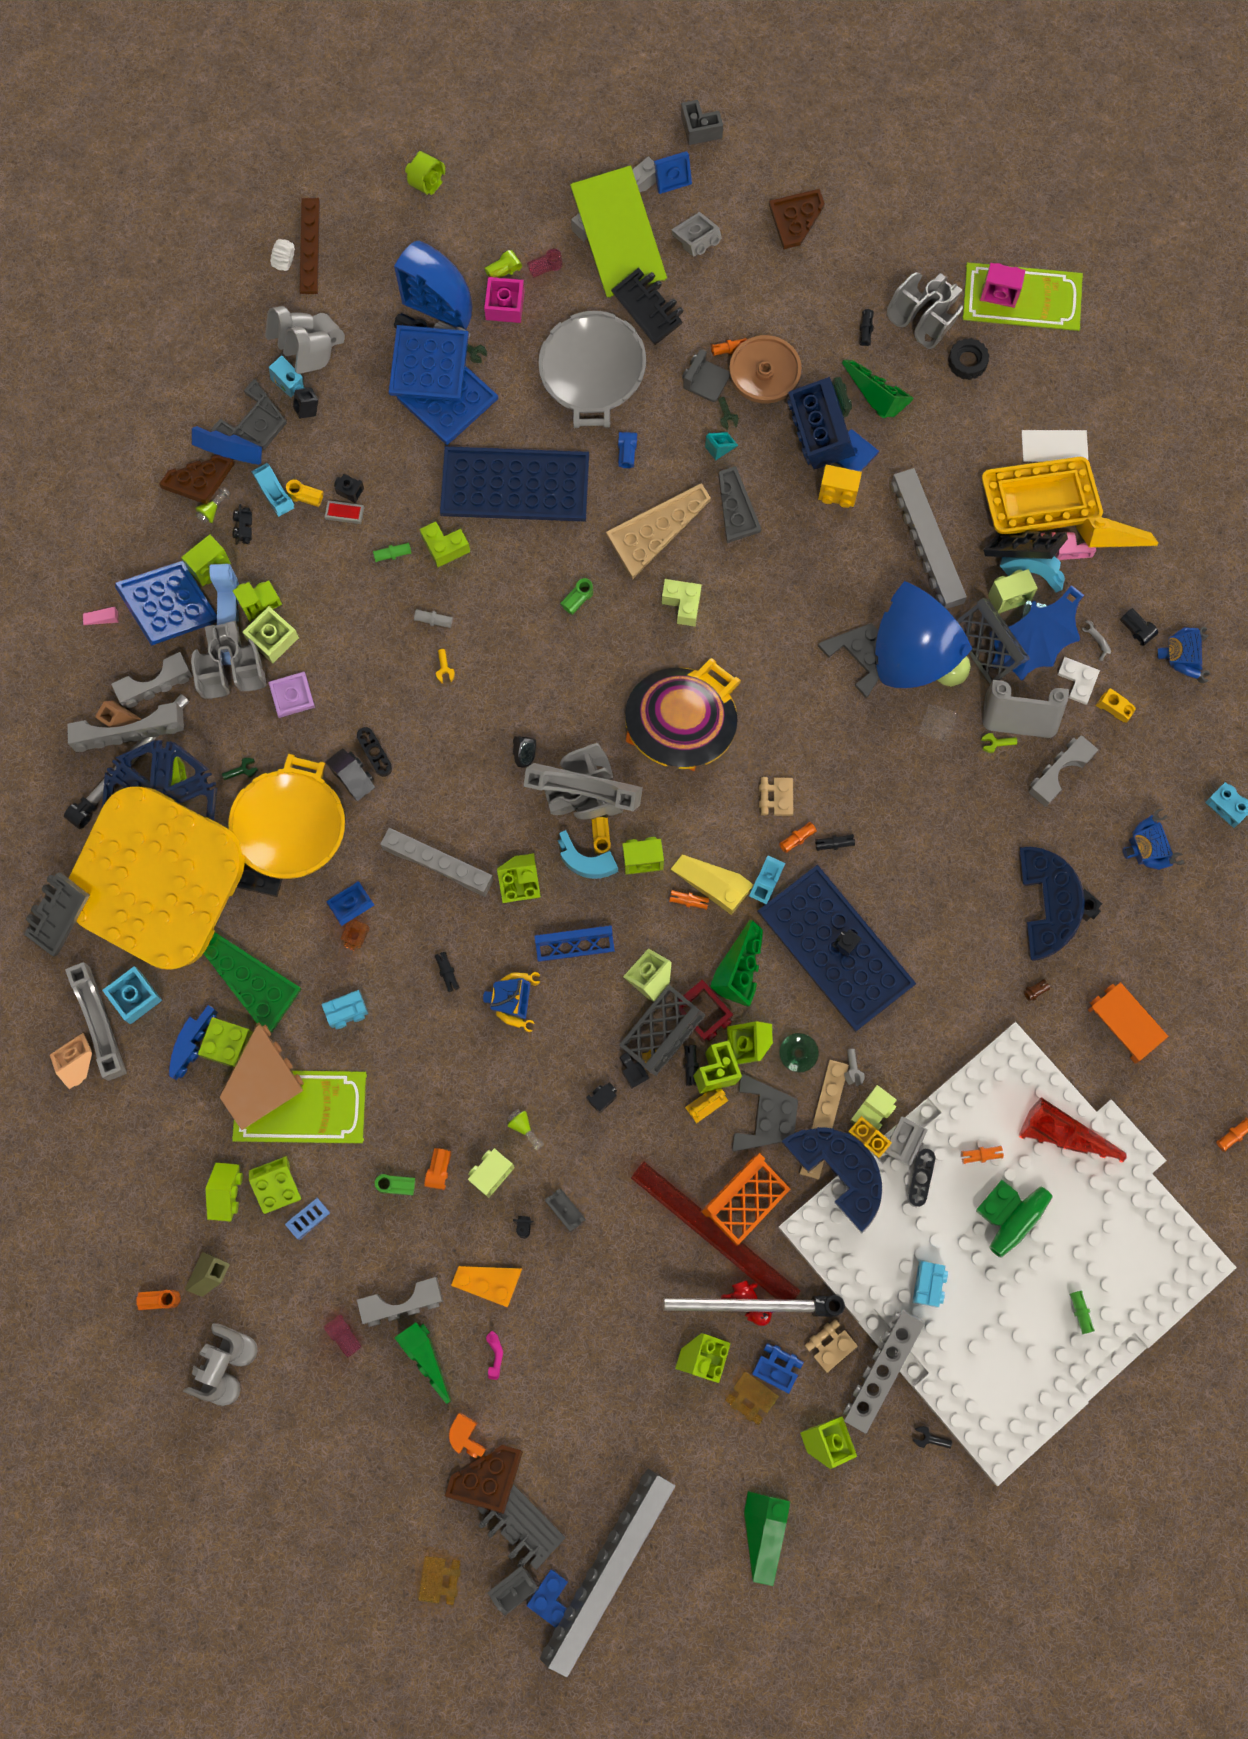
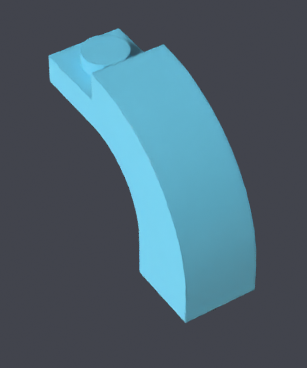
M268 463L251 471L278 517L294 509L292 499L286 494Z
M1055 556L1052 559L1002 557L1000 567L1008 576L1017 570L1024 571L1029 569L1030 573L1042 576L1055 592L1063 589L1065 577L1059 571L1061 562Z
M566 830L559 833L560 839L557 840L562 851L566 850L560 853L561 859L577 875L598 879L618 872V866L610 851L597 857L583 856L574 848Z

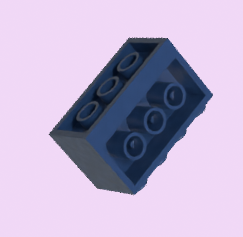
M830 377L788 392L790 399H787V402L793 414L792 418L797 428V435L802 444V451L808 465L811 464L813 469H818L855 456L837 394Z

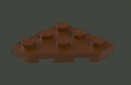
M820 189L769 201V207L783 249L800 246L812 228L825 204Z
M214 455L211 456L210 460L204 462L199 460L187 464L186 468L176 470V468L168 470L159 485L161 489L207 505L234 466V461L227 457Z
M504 1445L499 1446L494 1452L479 1458L469 1464V1467L451 1475L445 1497L504 1514L523 1451Z

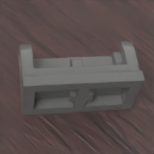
M562 1189L556 1190L552 1196L545 1199V1202L570 1233L586 1220Z
M521 1566L491 1589L488 1595L497 1609L506 1616L538 1591L539 1588L529 1572Z

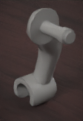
M1086 620L1085 622L1090 624V629L1082 627V630L1089 632L1098 642L1101 650H1103L1099 660L1103 661L1106 653L1111 654V649L1104 637L1094 628L1093 622Z

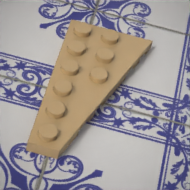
M702 483L606 532V536L632 580L710 502L711 497Z

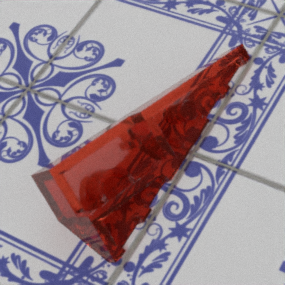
M1042 1097L1030 1109L1019 1133V1137L1022 1139L1028 1137L1036 1139L1038 1143L1042 1144L1045 1141L1056 1144L1059 1148L1085 1154L1088 1152L1096 1153L1102 1158H1106V1156L1117 1158L1119 1162H1124L1127 1159L1126 1152Z

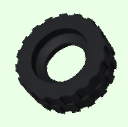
M965 338L961 341L959 340L953 345L948 358L951 372L961 379L971 380L978 378L987 368L990 357L988 349L977 339ZM965 352H972L977 357V363L972 367H966L960 362V356Z

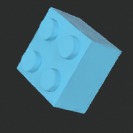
M135 966L102 990L122 1018L129 1024L135 1022L162 1001L142 972Z

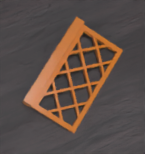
M760 1153L755 1155L701 1211L706 1217L709 1216L736 1246L746 1238L791 1190L764 1161L765 1158ZM761 1168L767 1172L768 1180H758V1171ZM746 1183H754L755 1194H745ZM758 1183H768V1194H758ZM772 1184H779L783 1191L779 1195H772ZM733 1197H741V1208H732L731 1199ZM745 1197H755V1208H745ZM759 1197H768V1207L766 1209L759 1208ZM721 1210L728 1211V1222H722L716 1215ZM732 1211H742V1222H732ZM745 1211H755V1221L753 1223L746 1222ZM732 1225H742V1235L739 1238L732 1233Z

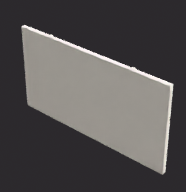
M1022 430L1023 462H1045L1073 457H1084L1088 460L1087 430Z

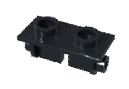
M239 504L237 510L233 512V521L236 522V527L233 528L232 537L235 538V545L239 541H242L243 544H250L252 528L245 527V525H252V512L250 508H243L242 510L241 504Z
M518 1216V1219H513V1222L517 1224L516 1232L519 1237L523 1239L528 1238L531 1225H535V1222L531 1221V1218L528 1216Z

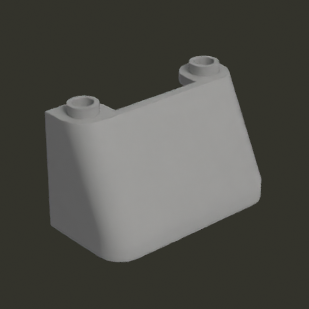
M993 680L985 694L983 725L990 731L1044 738L1054 737L1058 732L1068 702L1069 689L1055 688L1050 692L1048 701L1012 697L1011 687L1007 682Z

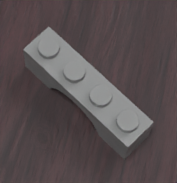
M179 652L163 660L160 674L152 681L137 682L127 676L111 685L120 704L124 708H133L139 701L144 699L150 700L155 697V694L161 691L167 692L178 683L184 684L193 676L184 657Z
M1082 735L1077 740L1073 738L1067 744L1068 750L1065 753L1061 751L1054 760L1056 762L1054 765L1049 764L1042 771L1044 775L1040 779L1036 777L1030 784L1032 788L1029 793L1045 807L1062 790L1058 782L1059 771L1066 766L1083 768L1097 753L1098 749Z
M437 1277L417 1282L411 1298L400 1305H390L383 1301L378 1294L357 1300L362 1324H368L369 1327L381 1324L380 1320L388 1318V1321L399 1319L400 1314L406 1312L408 1316L420 1313L419 1309L427 1307L428 1310L440 1307L439 1303L443 1302Z

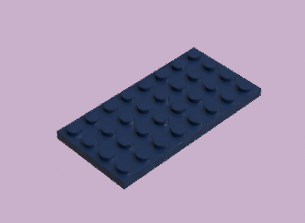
M445 446L440 516L586 522L589 452Z
M818 865L757 911L855 1032L916 985L915 981ZM850 929L862 939L846 958L833 948L832 945L842 931L847 932Z

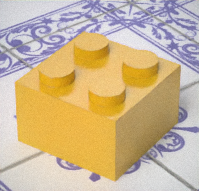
M826 465L818 500H822L825 504L837 503L844 508L854 507L862 472Z

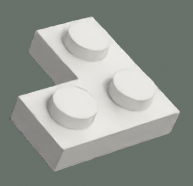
M1064 657L1057 675L1074 681L1075 683L1069 698L1087 705L1100 670Z

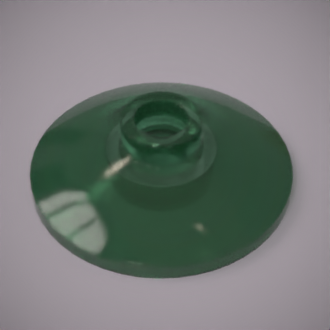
M795 1033L784 1039L780 1046L779 1055L781 1062L787 1069L799 1073L810 1070L816 1064L819 1050L816 1042L810 1036ZM800 1050L802 1056L796 1057L795 1051Z

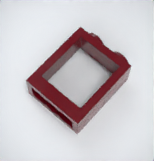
M701 980L683 997L692 1002L704 991L724 1013L725 1016L705 1033L699 1026L693 1031L702 1042L706 1040L710 1042L718 1035L716 1033L717 1030L721 1027L725 1029L733 1022L731 1020L733 1013L710 987ZM687 1005L679 1006L680 1015L687 1014L683 1009Z

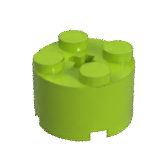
M419 151L413 161L406 166L405 172L407 173L408 184L427 195L434 194L443 182L440 179L442 174L445 175L444 163Z

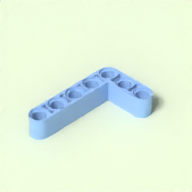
M211 564L210 578L217 591V625L235 621L237 624V621H239L237 604L239 603L232 590L236 589L239 585L238 579L230 564ZM222 653L223 665H231L230 653Z

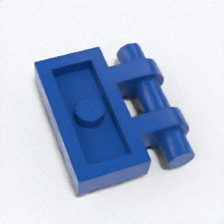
M766 1343L764 1351L770 1353L768 1359L760 1356L752 1375L789 1394L798 1376L791 1372L793 1366L801 1369L804 1362L797 1359L796 1355H790L780 1350L781 1347ZM776 1357L787 1362L785 1368L774 1363Z

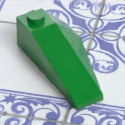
M843 360L842 364L868 403L877 411V415L880 417H895L913 401L914 398L901 388L884 384L886 379L876 375L871 376L872 371L854 360Z
M753 920L748 921L716 969L710 985L721 997L744 1006L751 1005L756 991L757 983L752 981L753 973L758 972L759 965H756L755 957L756 954L761 953L763 930Z

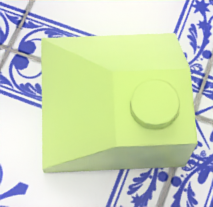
M648 948L623 977L645 997L655 1002L670 983L672 963Z

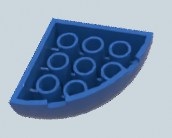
M414 241L403 251L394 265L402 304L456 328L461 327L466 330L472 316V298L465 279L457 267L441 252L422 241Z
M904 581L891 599L893 603L889 611L884 613L880 623L875 655L878 656L877 672L881 682L890 687L913 688L923 686L951 672L969 654L972 647L962 627L942 604L919 587Z

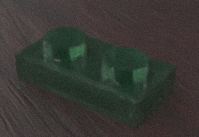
M841 377L833 379L832 383L843 417H848L852 409V402L847 397L845 383L842 382Z

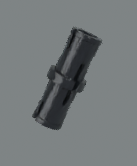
M865 309L862 312V323L859 328L861 331L859 344L861 346L871 345V334L874 330V311L871 309Z
M854 834L845 836L832 835L830 838L815 839L816 850H838L841 847L855 846Z
M441 952V957L439 954L434 957L440 969V977H443L447 991L452 992L454 991L453 988L457 990L460 987L453 973L455 970L449 963L447 953Z
M696 1045L684 1046L685 1063L683 1068L686 1070V1086H697L693 1076L697 1068H699Z

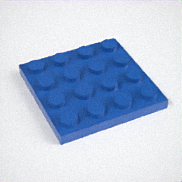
M397 325L389 395L461 401L469 332Z
M466 366L461 401L397 396V400L446 445L451 443L499 399L498 395Z
M183 561L116 582L115 584L116 590L151 646L217 623L216 613Z

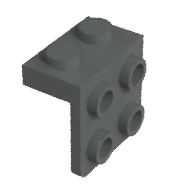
M700 349L698 354H694L692 357L690 368L684 371L682 379H684V389L707 400L716 402L728 382L730 374L729 371L706 361L707 352Z

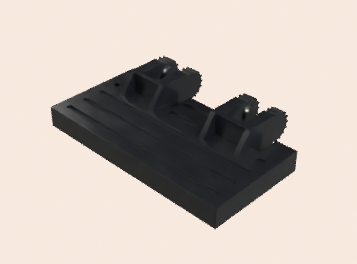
M638 268L611 291L652 343L656 345L683 323L679 316L684 310L682 307H679L667 316L666 313L676 305L677 301L671 299L663 307H660L666 302L657 291L662 286V283L656 281L649 288L645 289V286L656 275L651 272L640 280L644 273Z
M1026 531L1020 535L1019 533L1010 535L998 533L983 551L987 557L1052 559L1068 540L1067 532L1055 533L1053 537L1051 532H1046L1043 536H1041L1040 532Z

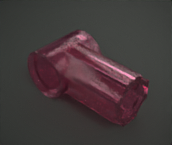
M553 248L548 250L546 255L528 262L527 266L532 277L535 278L549 271L560 270L563 266L561 252Z
M339 1314L323 1327L330 1338L336 1341L346 1357L349 1358L362 1346L351 1332L350 1325H347L343 1320L344 1317Z

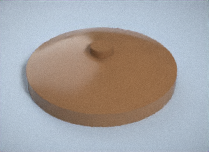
M769 335L755 336L741 343L734 351L730 360V379L739 394L750 401L763 404L779 402L789 396L788 392L795 390L798 386L802 369L801 360L796 350L785 340Z

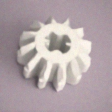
M278 239L276 241L270 260L272 267L284 271L290 268L295 250L293 243L285 239Z

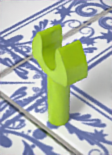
M988 733L981 739V741H990L992 743L991 746H984L982 749L988 753H994L998 746L1017 745L1016 737L996 739L993 733Z

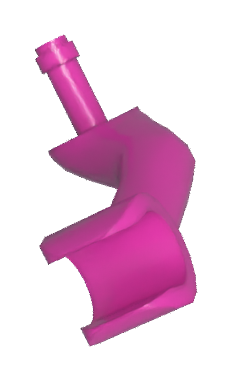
M491 1331L486 1336V1341L494 1351L495 1360L493 1367L488 1369V1378L497 1380L500 1375L503 1349L498 1335Z

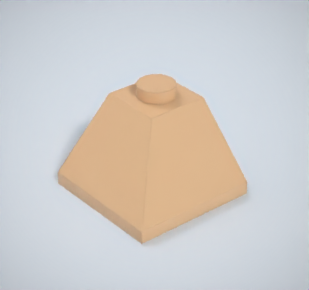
M82 1033L50 1054L55 1073L69 1089L78 1086L86 1079L92 1052L85 1034Z

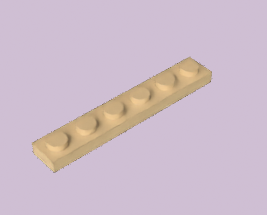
M829 1060L811 1129H816L817 1127L833 1128L845 1082L844 1073L847 1072L849 1065ZM824 1160L809 1173L801 1166L800 1175L819 1180Z

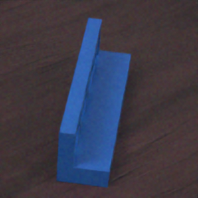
M612 926L534 936L538 962L615 952ZM609 937L610 948L602 949L597 945L601 938ZM587 940L592 944L588 951H582L577 947L581 941ZM562 943H568L573 947L569 953L563 954L558 950ZM548 945L554 949L550 956L541 957L540 946Z

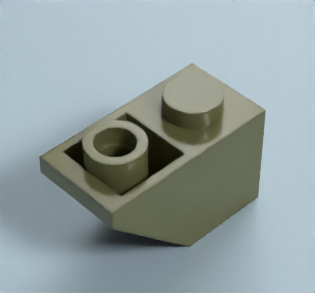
M202 1252L185 1290L203 1297L221 1284L230 1264Z

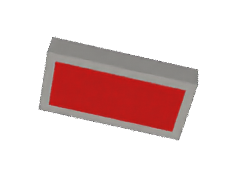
M328 501L325 519L361 524L364 505Z

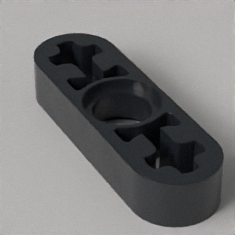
M368 727L359 729L357 739L376 773L381 777L390 775L392 765L373 731ZM363 733L370 734L368 737L371 744L368 745L364 738L361 739ZM378 748L380 753L378 756L372 757L369 754L370 750ZM381 759L384 765H388L386 771L379 770L381 767L378 760Z
M923 1149L916 1156L907 1196L909 1204L913 1207H920L927 1200L936 1159L934 1152L930 1149ZM925 1153L931 1158V1161H928L925 1168H929V1171L923 1168L918 1169V1165L923 1166L924 1160L921 1159V1156H924ZM923 1172L926 1174L927 1181L924 1184L917 1182V1173ZM914 1185L920 1188L925 1187V1191L920 1190L919 1196L922 1197V1200L918 1201V1203H915V1199L912 1198V1195H915L918 1189L913 1188Z

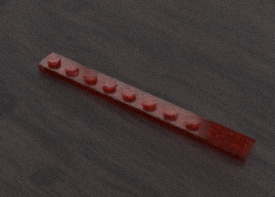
M643 1162L631 1177L633 1181L774 1298L795 1300L801 1292L798 1288L741 1242L736 1246L709 1216L706 1217L701 1212L702 1209L647 1163Z

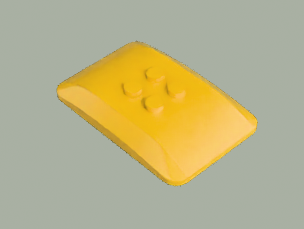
M1084 457L989 469L982 475V483L993 526L1000 534L1056 529L1083 524L1088 518L1102 517L1103 509L1091 466Z

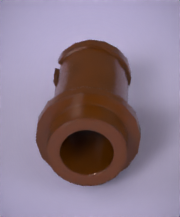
M1043 979L1032 987H1026L1024 991L1026 999L1028 1001H1035L1038 996L1049 991V984L1045 985L1047 981Z

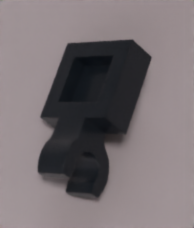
M628 1053L620 1056L619 1059L626 1067L622 1074L631 1089L649 1079L642 1065L639 1062L634 1064Z

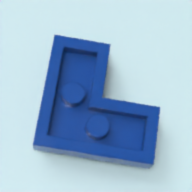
M551 1569L539 1586V1590L535 1592L527 1604L528 1608L555 1628L561 1622L567 1609L556 1599L568 1581Z

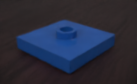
M687 151L654 161L659 194L692 184L690 159Z
M851 429L848 433L855 456L836 463L842 468L861 472L879 453V450Z
M359 881L326 901L341 926L374 906V903Z

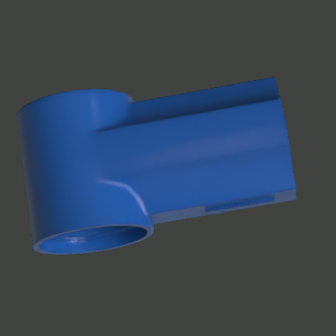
M619 432V467L633 468L635 449H637V433Z

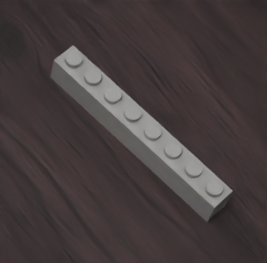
M915 469L894 474L890 483L893 493L896 492L898 507L904 511V522L910 526V537L913 541H916L917 554L923 558V569L925 573H929L930 586L937 593L936 600L946 609L964 604L967 596Z

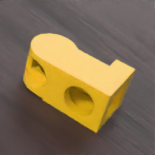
M1111 688L1104 692L1095 705L1125 723L1129 721L1136 710L1133 704Z

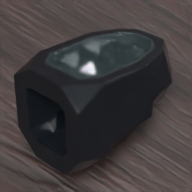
M514 736L513 755L515 763L521 768L528 767L535 758L536 739Z

